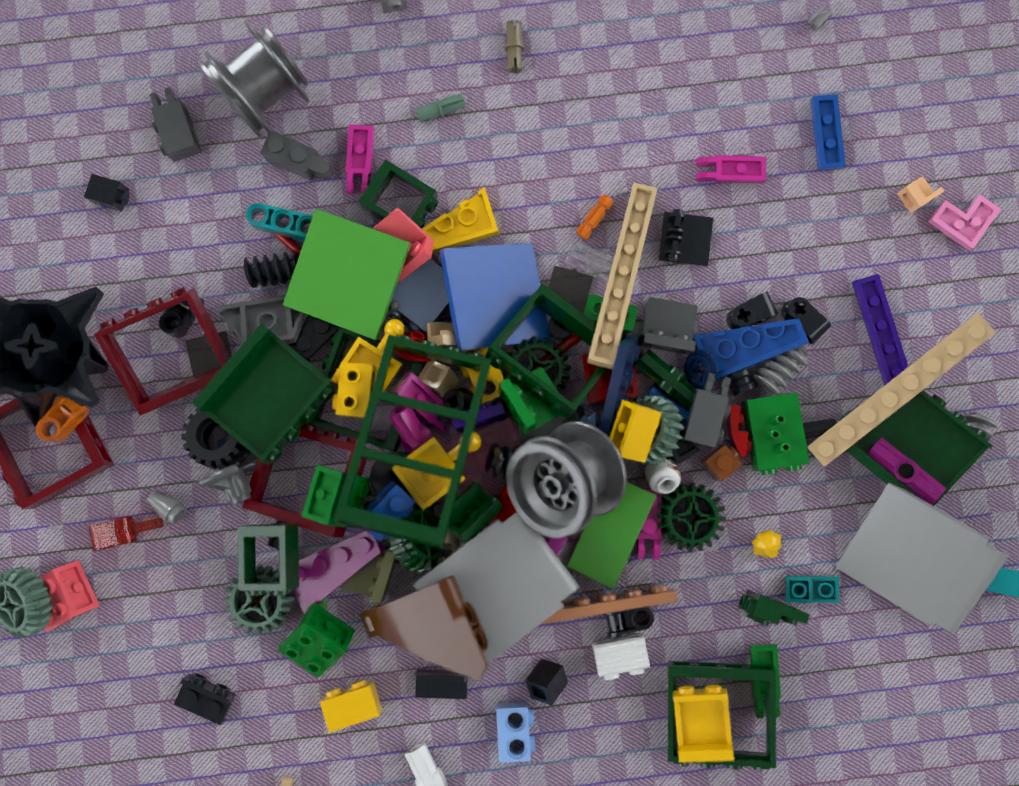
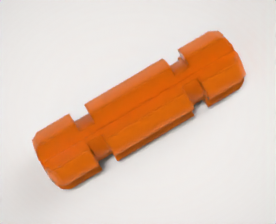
M604 194L598 199V205H594L583 220L585 223H581L576 230L577 235L585 240L593 233L591 230H595L606 215L605 211H609L613 205L612 199Z

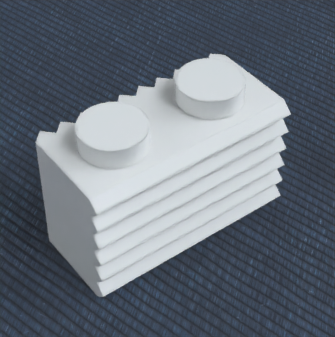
M642 633L592 642L597 674L599 677L604 676V680L619 678V673L629 672L630 675H639L645 672V668H650L645 638Z

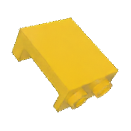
M707 685L705 689L694 690L693 686L678 687V690L673 691L679 762L734 761L727 688H721V685Z

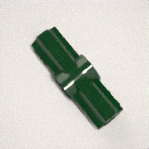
M648 349L634 366L653 381L656 388L690 412L697 389L687 381V377L680 370L672 365H668Z

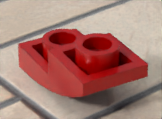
M730 404L731 409L726 420L727 434L731 446L738 452L740 458H744L751 451L752 440L748 438V432L738 431V427L743 425L744 413L740 411V405Z

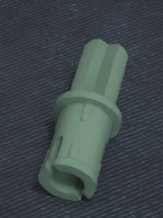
M461 94L440 101L437 98L436 102L417 107L416 112L420 123L440 116L444 118L445 114L464 108L465 101Z

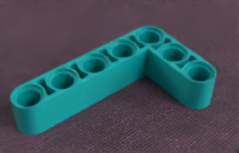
M261 203L251 204L246 210V218L254 229L305 241L307 233L303 232V227L311 223L313 215ZM257 213H265L262 221H254V216ZM281 219H290V223L287 227H278V223Z

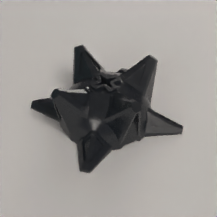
M97 287L58 301L50 299H16L10 301L0 297V396L7 394L15 397L35 427L52 407L56 395L90 408L95 407L100 402L88 375L107 372L108 363L89 339L85 330L104 295Z

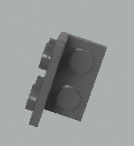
M650 297L647 301L640 346L686 355L693 353L696 341H692L698 309L697 305Z

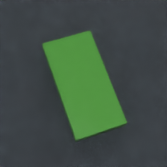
M626 481L624 496L620 504L606 515L592 517L590 523L584 528L567 567L615 589L657 495Z

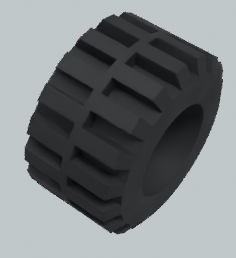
M198 408L195 409L197 412L195 415L190 414L187 417L190 422L183 425V429L186 430V433L182 434V440L186 441L183 447L184 450L189 451L187 455L191 459L196 460L195 462L215 470L216 468L221 470L231 465H237V461L242 463L246 460L243 457L244 454H250L251 451L231 434H229L226 443L222 447L211 450L208 442L209 435L213 428L219 424Z

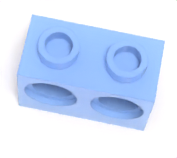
M527 702L497 703L499 763L531 761L530 752H535V736H529V726L534 725L533 709H528ZM512 713H519L523 719L521 722L514 724L509 721L508 717ZM513 740H521L524 746L519 750L512 749L510 743Z

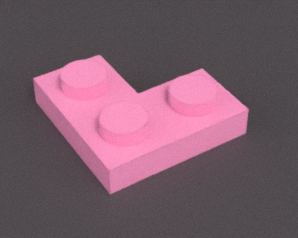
M982 195L974 199L965 213L945 200L939 205L928 222L969 251L975 247L1001 209Z

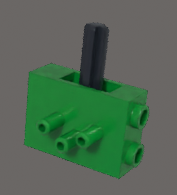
M798 392L742 401L746 432H748V438L752 440L750 451L753 471H761V475L777 473L776 468L786 467L787 472L802 470V464L810 463L806 438L821 436L837 424L836 419L803 423Z

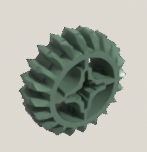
M646 395L644 399L637 398V404L662 412L645 463L638 461L642 464L657 465L658 462H665L666 456H673L672 449L679 448L677 441L683 439L679 433L684 429L682 424L679 423L683 420V417L678 414L680 409L674 406L672 401L664 399V397Z
M262 564L256 565V579H262L266 582H280V570H277L272 575V566H267L264 570ZM233 577L229 580L233 587L228 586L225 588V592L230 594V596L223 598V602L230 603V606L226 607L224 612L232 611L233 615L228 620L232 622L237 619V629L245 625L244 630L246 634H249L252 629H254L255 635L261 634L262 629L268 634L271 632L272 627L278 629L281 626L280 621L285 622L288 619L284 612H291L293 608L286 603L293 602L294 597L287 595L277 596V607L275 612H273L270 600L273 591H265L267 595L263 597L259 604L252 606L250 605L255 602L258 595H249V591H244L247 600L242 606L238 578ZM255 610L260 615H264L266 619H254L247 612Z
M15 567L0 574V625H4L5 631L10 632L13 637L18 636L22 638L39 633L45 626L49 625V619L52 617L50 612L53 608L50 604L52 597L48 595V588L43 584L44 579H39L38 573L32 572L30 567Z

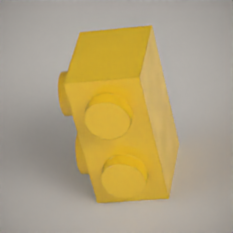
M341 362V368H337L335 374V383L339 384L338 394H334L332 409L336 410L335 415L364 418L375 382L376 367L374 365Z
M622 399L609 437L621 457L645 463L662 412Z
M362 679L350 684L351 688L341 691V687L326 692V696L320 701V705L329 733L380 716L382 706L374 680L366 683V680Z

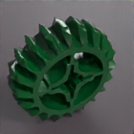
M532 336V344L528 345V341L524 339V347L522 349L518 344L514 345V349L517 351L516 354L508 351L507 354L517 362L526 354L529 361V367L527 368L529 371L533 370L532 359L535 364L545 367V372L557 366L558 376L554 386L556 389L558 386L562 389L567 388V385L561 382V380H570L571 376L563 372L570 370L571 365H563L562 362L567 361L569 356H559L564 348L561 346L555 351L553 348L556 341L552 340L550 345L547 346L545 345L546 337H542L541 344H537L536 336ZM533 351H544L554 359L544 362L540 361Z
M689 483L688 490L685 484H679L680 493L675 489L671 492L672 498L669 495H663V499L668 503L667 505L662 503L658 505L659 508L665 509L664 514H656L657 518H664V522L659 523L657 526L658 528H667L662 533V537L666 538L672 535L668 543L674 545L678 541L677 549L683 550L685 544H687V551L693 552L695 544L698 551H703L702 542L711 547L713 544L709 539L710 537L715 540L720 539V536L715 531L716 529L719 531H724L725 529L723 526L718 525L719 521H726L725 516H719V512H723L725 507H716L721 498L715 497L711 499L714 494L712 489H709L704 494L705 485L700 484L696 491L695 483ZM688 496L685 508L681 512H672L676 503ZM696 497L706 503L710 514H704L699 511ZM691 510H693L692 514H696V516H700L703 518L693 519L691 521V524H689V520H686V518H681L679 516L691 514ZM672 520L681 521L684 524L685 531L687 532L686 538L677 533L673 527ZM710 522L705 532L695 537L699 524Z
M418 503L413 505L414 510L407 518H401V520L437 529L439 526V517L434 516V510L428 509V507L422 510ZM392 536L386 539L391 545L389 550L394 552L393 559H398L400 567H406L408 572L422 573L430 571L443 562V556L446 555L444 548L439 549Z

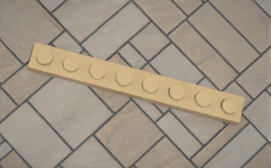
M633 183L587 363L613 369L658 188Z
M977 312L807 448L825 467L996 333L995 330Z

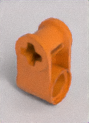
M59 396L49 411L37 423L36 433L43 440L62 442L86 418L89 409L86 406L81 407L78 403ZM55 424L57 429L55 434L51 436L50 428Z

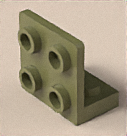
M383 546L385 551L339 587L371 597V602L381 604L385 599L397 559H393L394 552L389 550L390 548Z

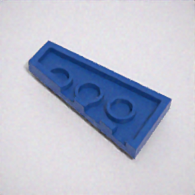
M799 318L693 335L698 349L711 352V356L717 359L716 366L720 369L717 373L719 379L809 343Z

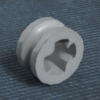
M824 5L807 22L809 25L813 24L815 26V31H818L832 15L831 12L825 11L826 7Z

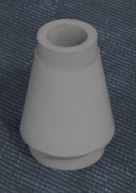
M158 491L152 492L147 499V503L166 524L176 525L186 514L187 509L182 502Z

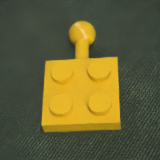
M398 319L389 320L384 327L385 335L377 348L358 337L342 362L374 365L376 367V379L388 336L403 335L405 332L404 324ZM394 358L391 359L382 391L384 392L387 391L403 365ZM334 374L333 377L331 378V380H332L334 383H335V374Z
M476 432L473 434L469 452H475L481 446V438ZM434 436L406 458L454 470L455 463L453 461L457 459L460 444L447 453ZM399 466L392 467V470L422 510L429 507L448 492L451 479ZM462 475L461 482L466 479L464 475Z

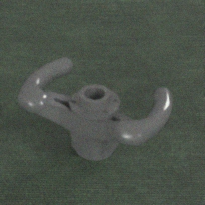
M257 458L242 465H231L199 479L198 485L223 491L226 500L230 501L231 505L252 497L250 494L252 489L245 473L254 470Z

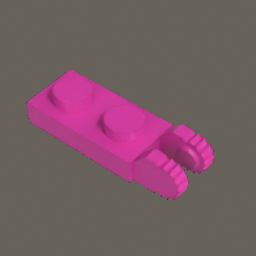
M349 124L345 170L347 174V194H354V176H362V195L370 184L374 126Z
M717 155L716 157H699L696 159L697 166H715V172L696 173L695 180L758 184L766 182L765 156Z
M407 371L392 391L396 395L443 406V400L412 372ZM412 409L425 422L429 423L439 432L444 433L446 427L436 418L437 415Z
M642 488L657 495L637 538V559H644V539H652V556L654 560H659L662 528H658L657 525L662 523V518H657L656 514L661 513V508L658 507L659 503H661V494L654 492L651 488Z

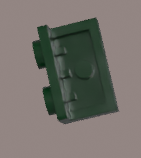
M473 482L456 498L448 530L452 535L467 543L470 539L476 537L478 532L489 521L493 520L504 506L498 499L485 493L479 483Z

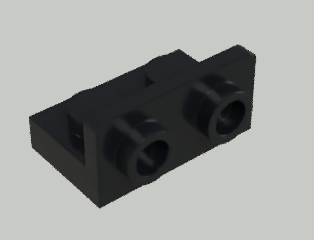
M198 673L188 674L183 677L180 682L182 687L174 705L218 725L223 724L236 694L230 692V688L226 685L219 683L214 685L206 681L207 678Z

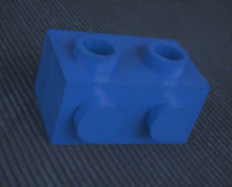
M392 480L365 510L397 519H405L414 510L413 505L415 501ZM366 530L378 542L383 537L385 539L389 537L388 535Z

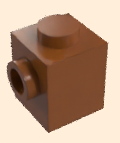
M719 445L700 461L716 481L725 480L742 465L738 460L740 458L738 452L732 446L727 447L726 445Z

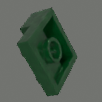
M747 590V593L741 596L738 606L748 613V618L765 626H768L770 622L778 625L780 619L794 626H797L798 622L807 625L810 614L751 590Z

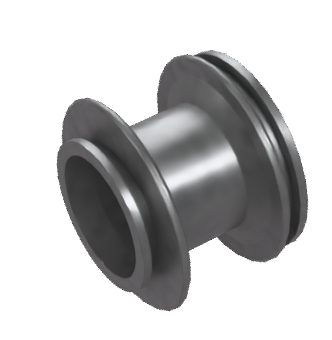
M244 20V24L255 38L251 43L224 64L213 59L207 51L204 54L208 61L203 63L200 59L197 62L236 112L260 138L262 136L260 130L263 128L268 133L271 132V129L265 122L264 112L293 89L308 103L309 98L299 85L302 83L308 85L309 82L265 25L261 27L263 32L259 34L249 21Z
M580 421L563 423L556 427L548 437H537L524 443L511 457L506 474L508 493L520 517L540 534L556 538L576 534L590 523L593 516H602L613 511L620 504L626 488L624 463L614 443L598 428Z

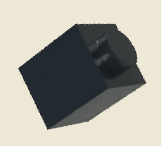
M91 174L84 198L93 204L122 212L123 207L129 201V188L119 181Z

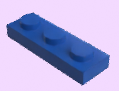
M838 94L813 96L810 99L818 171L844 169L846 163Z

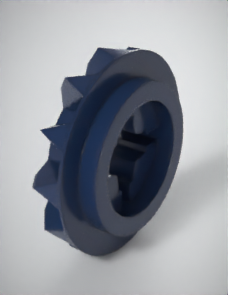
M703 349L696 350L689 354L685 360V376L688 382L696 389L704 390L709 372L715 374V382L719 380L717 373L720 369L717 368V359L711 356V352L703 351ZM702 366L706 368L707 371L704 373L700 370H697V368H700Z

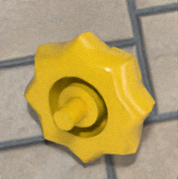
M770 529L765 532H758L757 537L752 540L753 553L762 556L764 559L776 557L779 553L778 551L783 547L781 534L774 533Z

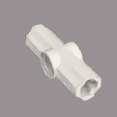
M426 743L418 744L405 752L406 760L416 778V786H448L441 768H437Z

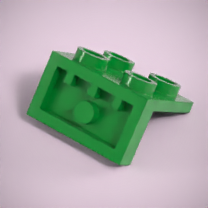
M542 367L532 371L534 375L557 391ZM509 378L499 383L498 394L524 435L558 417L551 410V407L543 401L532 397L530 391L522 385H517L514 382L511 383Z
M317 465L302 517L325 525L356 528L337 523L334 519L347 473ZM356 476L348 506L362 509L364 499L369 492V478Z
M313 602L308 607L300 625L279 645L277 650L316 677H320L346 653L355 630Z

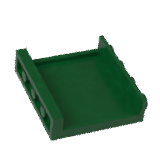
M261 323L195 398L192 404L206 413L259 458V461L269 466L281 458L283 449L289 442L292 443L298 438L302 426L315 418L319 406L332 398L337 385Z
M922 390L845 451L885 484L892 483L920 498L867 455L870 449L882 437L946 488L943 494L932 504V506H935L987 449H991L993 445L988 442L990 437L982 430L977 428L974 431L966 425L968 420L957 411L952 414L945 408L947 403L935 394L931 397ZM901 464L898 468L899 475L905 479L912 477L914 472L912 466Z

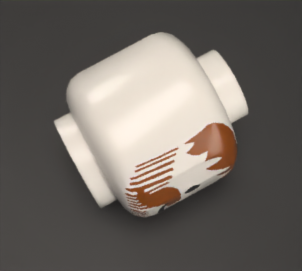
M666 456L665 462H658L657 465L647 464L645 467L647 482L656 493H671L681 482L680 471L675 461L670 457Z

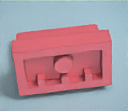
M396 208L372 228L411 243L398 283L432 257L434 240L399 208Z
M79 560L55 568L39 578L44 579L43 584L48 588V595L52 597L50 599V604L53 606L50 610L52 617L49 619V625L45 626L46 632H50L72 618L100 606Z

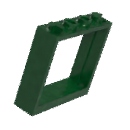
M542 283L489 346L485 357L487 356V359L491 360V366L501 369L509 376L512 382L522 385L530 391L532 397L543 401L551 407V410L556 415L568 420L607 368L598 366L572 402H570L501 350L536 307H539L589 346L592 345L597 324Z
M339 327L338 332L335 331L334 337L331 338L330 345L333 347L330 356L326 355L322 364L323 374L330 379L333 377L336 369L339 368L348 339L356 341L360 337L376 348L381 340H374ZM413 361L410 372L419 377L427 362ZM326 402L319 406L315 418L310 422H306L354 439H358L359 436L358 431L321 419ZM392 423L386 441L369 435L367 443L394 452L397 450L401 436Z
M668 661V762L681 764V766H688L689 763L700 764L704 768L726 765L728 769L740 770L743 767H753L756 771H762V769L770 770V768L776 769V670L774 665ZM676 677L765 681L766 752L733 750L734 761L679 762L678 747H676V717L673 691H676Z

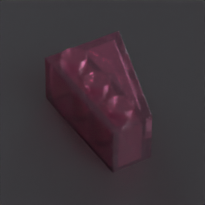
M510 417L475 431L481 438V446L477 451L468 453L463 472L466 479L460 483L458 495L463 493L486 472V458L493 444H499L501 448L508 446L512 449L520 442ZM461 438L442 447L448 453L460 444Z

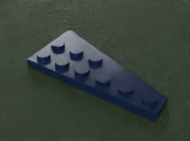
M632 332L618 345L599 428L608 438L611 435L622 399L628 401L629 398L626 395V391L633 381L634 371L632 370L639 356L641 334Z

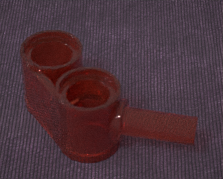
M127 516L88 526L93 552L138 541V533L164 527L161 517L136 523L133 521L132 516Z

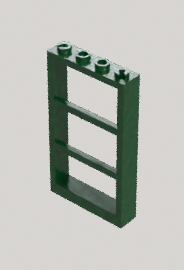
M402 334L400 336H388L334 519L337 523L443 549L491 370V360L487 359V356L482 357L483 354L473 353L472 355L462 353L460 349L455 347H447V349L437 347L435 343L426 340L422 342L412 341L410 337ZM394 350L480 371L469 412L382 391ZM382 401L466 422L454 470L365 448L378 402ZM362 457L451 479L438 529L348 506Z

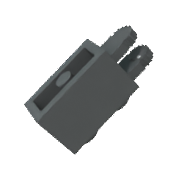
M170 87L164 89L168 103L161 104L160 97L155 92L151 93L150 99L153 105L151 111L154 117L151 118V123L155 132L160 135L161 141H158L162 154L164 156L167 155L172 161L176 162L202 153L188 109L180 99L176 100Z
M272 130L260 151L267 162L312 181L314 176L327 180L334 173L329 162L321 158L316 149Z
M709 372L704 390L698 389L695 391L682 441L710 449L715 448L716 444H721L724 430L720 428L723 419H728L731 405L727 404L729 399L727 393L731 378L725 377L722 380L718 395L711 393L715 382V374Z

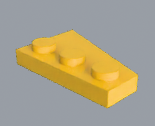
M485 187L477 191L478 194L469 200L465 199L459 203V206L448 214L444 213L422 228L434 240L432 254L440 252L443 248H455L499 235Z

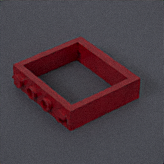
M185 287L179 288L170 293L171 298L162 301L161 297L156 298L146 304L148 308L141 311L137 307L123 313L124 318L115 321L114 318L106 320L99 324L101 329L94 333L96 340L140 416L205 388L231 358L194 287L187 291ZM187 300L221 365L148 396L113 332Z
M16 398L0 406V420L22 409ZM89 415L76 426L75 431L92 463L32 495L0 432V467L3 471L1 473L2 478L10 485L14 493L13 499L22 510L35 509L114 465Z
M304 424L300 429L301 433L299 436L351 451L344 472L347 473L357 439L348 437L347 441L339 439L340 434L325 430L323 435L316 433L317 427ZM362 457L357 475L362 476L367 458ZM257 458L249 484L252 492H250L252 497L244 500L242 508L289 524H298L299 527L332 538L344 537L346 527L325 525L302 517V513L262 501L274 463L268 466Z

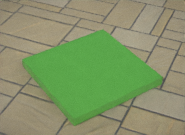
M315 209L283 305L378 340L411 243Z

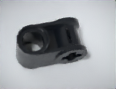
M182 302L163 312L159 319V327L166 334L174 338H181L187 334L196 316L190 305ZM178 319L179 324L177 328L170 330L171 322Z
M767 291L730 311L726 317V322L730 329H738L766 321L778 315V311ZM742 315L744 320H738L737 316Z
M794 298L782 306L781 313L785 320L800 319L809 344L813 345L831 327L829 320L818 312L805 298ZM794 306H797V307L799 308V309L797 310V313H798V314H794V312H793V311L795 310V307H794Z
M648 606L603 614L607 618L608 637H618L631 632L646 630L654 622L653 612ZM644 610L648 612V618L645 622H637L635 620V614L638 611ZM615 616L617 617L618 626L615 623Z

